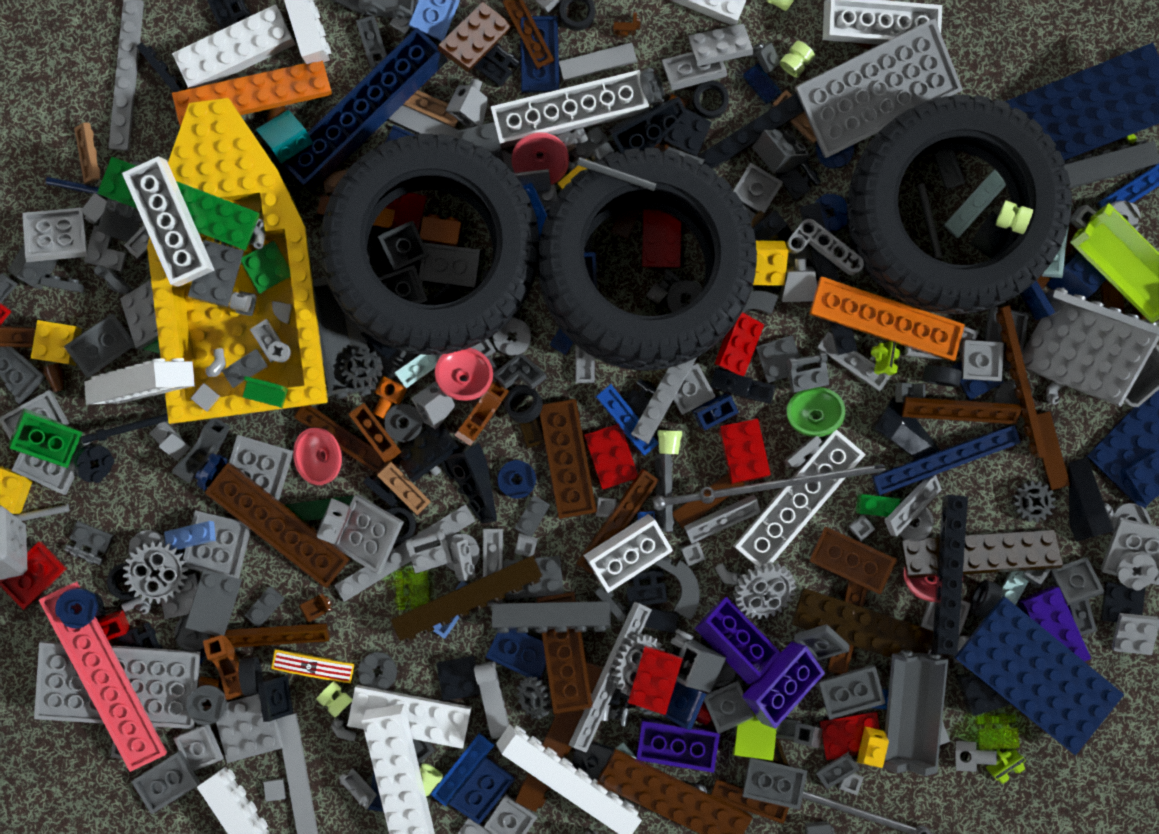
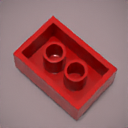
M758 419L720 426L719 433L731 485L768 478L771 474Z

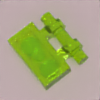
M408 570V578L403 579L402 571L394 572L395 579L393 580V585L396 587V597L394 598L395 603H397V610H405V602L409 601L411 609L430 602L427 570L415 573L414 570ZM404 584H409V595L404 596Z
M1003 713L1000 716L983 714L982 716L975 717L976 724L984 725V729L977 730L979 750L1020 748L1018 728H1010L1009 723L1016 722L1015 715ZM1000 723L1002 726L999 729H992V724Z

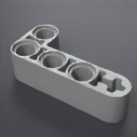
M812 219L804 220L786 242L788 252L791 254H798L807 244H810L849 275L857 274L864 266V261L858 254ZM809 225L812 228V233H805L803 226ZM818 238H826L827 245H821L818 241ZM791 241H799L800 248H793ZM834 249L842 251L841 258L834 255ZM847 256H849V258L847 259V261H846V262H843V260H844ZM853 261L856 262L854 269L850 267Z
M495 661L478 664L474 667L492 739L501 737L509 726L506 708H504V698L500 689L499 676L495 669Z

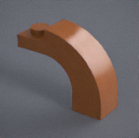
M493 380L488 391L483 394L455 436L471 446L509 391Z
M223 635L204 640L203 645L207 660L212 661L218 669L226 700L244 695L240 687L238 674L240 661L231 642Z

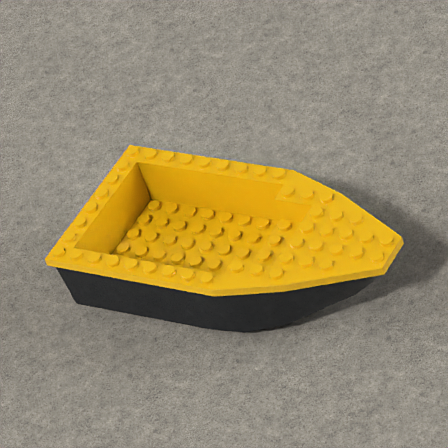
M223 98L189 103L168 161L175 180L260 213L259 219L263 220L266 232L263 245L273 240L275 241L290 268L291 277L258 294L243 266L240 264L232 294L234 292L240 293V291L252 293L257 296L253 316L239 314L235 312L236 310L230 308V303L228 308L188 298L192 281L179 287L170 285L149 236L147 251L160 357L165 359V361L184 358V362H192L194 386L165 393L169 424L328 403V386L322 358L312 280L314 279L312 262L308 249L306 227L279 171L231 100ZM199 233L202 242L207 240L216 243L214 238ZM248 245L246 251L243 250V256L251 253L257 248H255L253 245ZM272 301L293 305L289 324L280 321L275 316L272 309ZM265 319H268L282 343L287 344L291 350L289 359L283 363L276 361L271 363L250 331L251 328ZM223 348L226 362L225 368L257 349L268 367L251 378L286 387L288 391L283 408L243 398L246 381L232 388L223 372L216 377L207 376L205 370L215 360L213 350ZM203 383L220 396L208 412L191 399Z

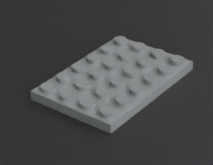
M1051 300L1050 304L1055 313L1041 318L1022 352L1025 369L1121 407L1156 346L1159 336L1094 312Z

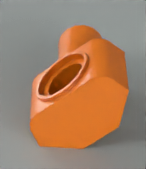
M383 375L374 392L381 397L373 414L385 419V415L392 403L400 405L408 388ZM393 385L395 388L394 393L389 395L388 388Z

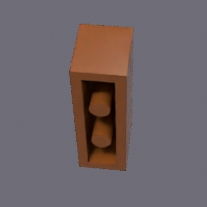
M365 403L349 413V416L386 464L401 453L400 449Z

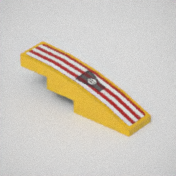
M275 649L271 669L308 677L351 683L355 664L317 657L311 654Z

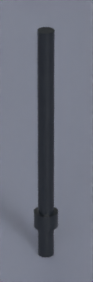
M168 414L107 430L104 428L99 429L95 433L81 436L83 444L95 440H107V437L166 422L168 421Z

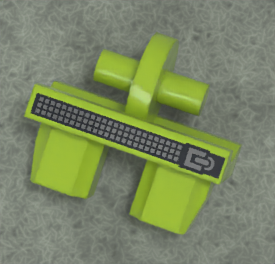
M891 341L878 343V346H874L871 349V355L876 358L874 373L877 375L885 373L889 376L897 373L898 366L893 362L900 356V350L896 348V343Z
M1015 748L1004 753L998 749L996 750L997 765L986 766L988 772L1001 784H1004L1010 778L1007 774L1008 772L1013 770L1015 773H1020L1025 770L1023 764L1025 759Z

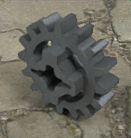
M359 347L358 352L352 349L351 355L345 354L346 360H341L342 366H340L343 380L346 379L348 385L352 383L354 388L360 385L364 389V384L371 387L372 381L378 382L376 376H382L381 370L383 366L380 356L377 357L375 351L370 353L369 348L362 351V348Z
M1029 481L1028 485L1026 483L1021 484L1022 489H1015L1018 495H1012L1016 499V502H1013L1012 505L1017 506L1014 510L1015 513H1021L1019 518L1023 519L1026 517L1027 522H1031L1032 519L1034 522H1039V518L1046 520L1045 515H1052L1050 508H1055L1056 506L1051 503L1056 498H1051L1050 495L1053 494V491H1047L1048 485L1041 487L1042 483L1040 481L1036 483ZM1030 489H1037L1033 494L1028 492ZM1031 498H1036L1035 502L1037 503V505H1032L1033 501L1031 500ZM1034 510L1040 511L1038 514H1030Z
M532 676L520 681V685L517 686L520 692H517V695L520 697L518 703H521V709H526V715L531 714L532 719H540L548 715L549 711L552 710V707L549 705L552 703V700L549 699L551 693L547 691L548 686H543V680L538 681L537 677L533 678Z

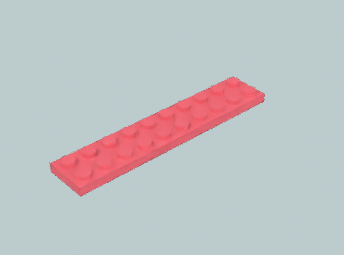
M76 581L40 598L39 602L127 768L131 772L166 755L167 751L97 618L95 617L86 626L75 629L65 626L60 618L57 617L55 606L58 598L66 590L80 588ZM78 603L71 606L73 609H75V613H78L79 610H82V607Z

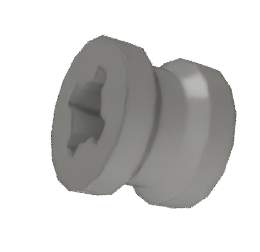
M276 341L269 345L267 353L271 360L283 363L289 359L291 350L287 344Z
M677 628L675 631L676 636L670 642L682 648L684 643L693 640L694 636Z

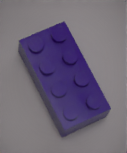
M1050 586L1018 600V604L1025 614L1084 662L1091 659L1059 587Z
M727 597L716 603L694 628L717 653L726 657L725 661L748 685L760 679L780 654L776 647Z
M791 641L763 676L756 680L742 697L762 724L776 729L825 672L807 646Z
M641 718L636 759L714 773L720 733L718 734L716 729L693 726L691 730H688L677 723Z

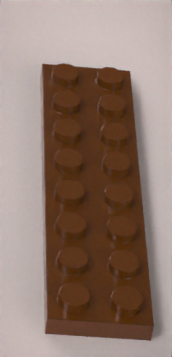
M230 462L225 465L205 491V494L325 588L331 584L351 559L334 544L317 538V531Z
M617 749L613 751L597 779V784L699 834H744L753 819L751 814Z

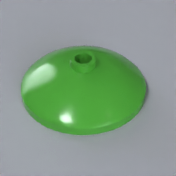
M816 387L799 391L790 399L787 406V418L790 425L797 432L810 437H822L833 433L842 425L845 418V405L841 397L834 391L823 387Z

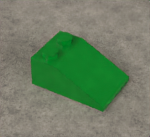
M23 408L9 441V448L68 468L82 432Z

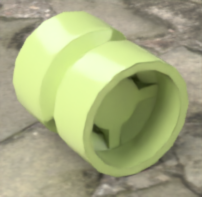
M796 41L789 49L790 53L785 54L779 62L780 66L795 78H798L805 70L804 65H809L815 57L813 50L801 41Z
M1005 200L997 218L996 226L1005 229L1011 227L1012 231L1024 234L1031 219L1033 209L1024 206L1017 208L1015 203Z
M335 681L316 698L322 706L328 707L327 711L334 718L353 700L346 692H341L342 688Z

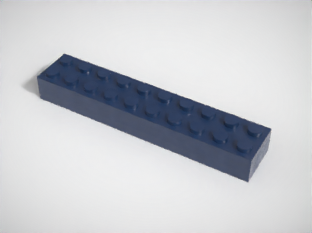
M416 28L308 132L313 143L282 164L312 193L448 61L445 55L437 50L438 47L421 30Z

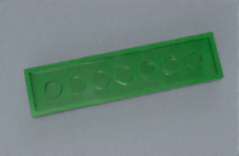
M111 157L97 194L137 209L122 174L136 167V165ZM176 181L198 233L246 251L260 213Z

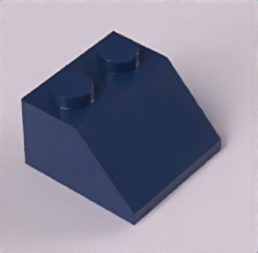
M1076 253L1065 261L1062 278L1051 277L1046 285L1052 290H1056V288L1065 289L1069 295L1074 296V294H1078L1087 299L1100 287L1106 278L1085 258Z

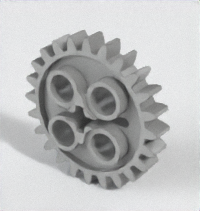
M153 540L151 546L144 542V549L137 546V553L132 551L130 553L132 558L125 560L130 564L123 567V569L128 571L123 574V577L129 578L125 585L131 584V588L128 591L135 590L134 597L142 595V602L145 598H149V604L152 603L153 599H156L157 604H159L161 598L167 602L168 595L175 598L174 591L180 593L182 590L179 586H185L186 584L182 579L188 578V575L183 573L189 569L188 567H183L187 560H180L183 553L176 554L177 547L171 550V543H168L165 547L163 546V541L156 545ZM155 554L161 555L163 562H155L153 556ZM145 558L149 559L150 564L145 561ZM139 565L146 567L147 573L140 574L137 571V567ZM153 569H154V570L159 569V570H160L159 574H158V575H157V574L153 575V574H152ZM172 570L175 577L172 579L167 578L165 571ZM161 579L166 582L167 586L162 584ZM155 581L158 584V589H151L149 582Z
M770 562L768 567L762 563L761 568L755 565L754 571L748 569L749 574H742L743 580H737L739 586L734 587L736 593L733 595L741 612H744L745 616L749 614L751 618H754L756 615L760 619L764 615L767 619L770 613L775 616V611L782 612L781 607H788L787 601H793L791 596L796 594L794 592V589H796L794 583L796 581L791 572L785 566L781 567L779 563L774 566Z
M639 633L638 636L632 635V639L626 638V644L620 643L621 650L616 649L618 656L612 658L616 663L611 665V667L615 668L611 675L616 676L613 682L617 683L616 688L620 689L621 693L630 696L645 646L665 651V649L660 648L662 644L657 642L656 638Z

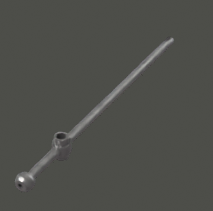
M878 464L719 490L704 487L700 493L668 498L657 495L653 498V504L656 510H663L667 505L699 500L709 504L718 497L883 472L885 468H875L884 467L885 465Z
M807 791L803 792L802 798L909 834H921L922 832L924 834H934L924 825L913 827Z

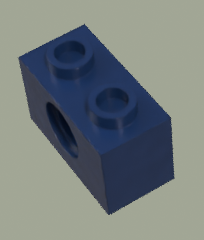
M723 393L692 410L699 427L704 430L739 413L731 395Z

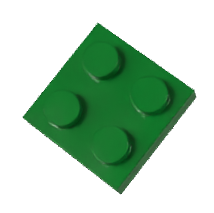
M274 240L263 245L261 249H256L242 257L241 265L258 294L291 277L290 268Z

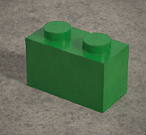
M858 494L856 513L888 517L900 505V499Z

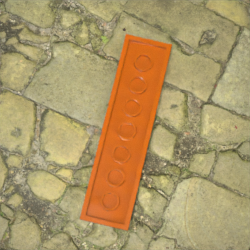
M323 61L299 64L172 93L180 127L189 103L229 98L239 114L245 115L332 95Z
M825 277L819 278L809 312L810 315L952 362L956 359L965 326L963 323Z

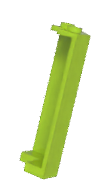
M1108 203L1089 219L1090 222L1084 228H1080L1075 233L1070 243L1151 323H1154L1159 319V252Z

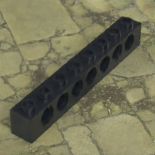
M948 494L942 498L932 653L957 655L968 496Z

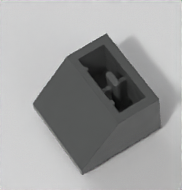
M788 129L764 130L752 147L773 173H787L811 156L807 152L806 147L797 140L795 134Z
M695 640L687 641L684 643L679 657H682L683 660L676 681L686 687L711 693L726 657Z

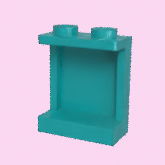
M289 110L256 129L267 147L269 146L280 163H283L313 143L306 129Z

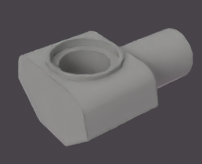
M956 741V771L976 772L977 764L997 765V751L977 750L976 742ZM963 751H968L971 754L972 758L970 761L966 762L961 758Z

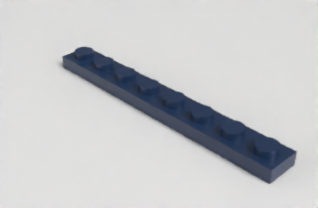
M1011 424L873 475L872 480L878 495H882L1020 443L1015 425Z

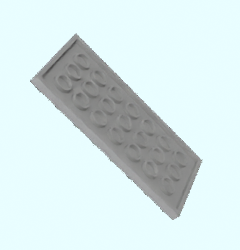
M935 18L794 87L824 158L879 132L898 115L920 103L933 101V99L952 96L963 90Z
M40 641L34 719L104 723L62 643ZM111 646L153 727L195 728V722L187 712L186 703L189 695L198 688L200 651Z

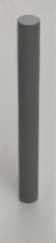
M580 157L577 163L578 166L652 191L655 190L657 184Z

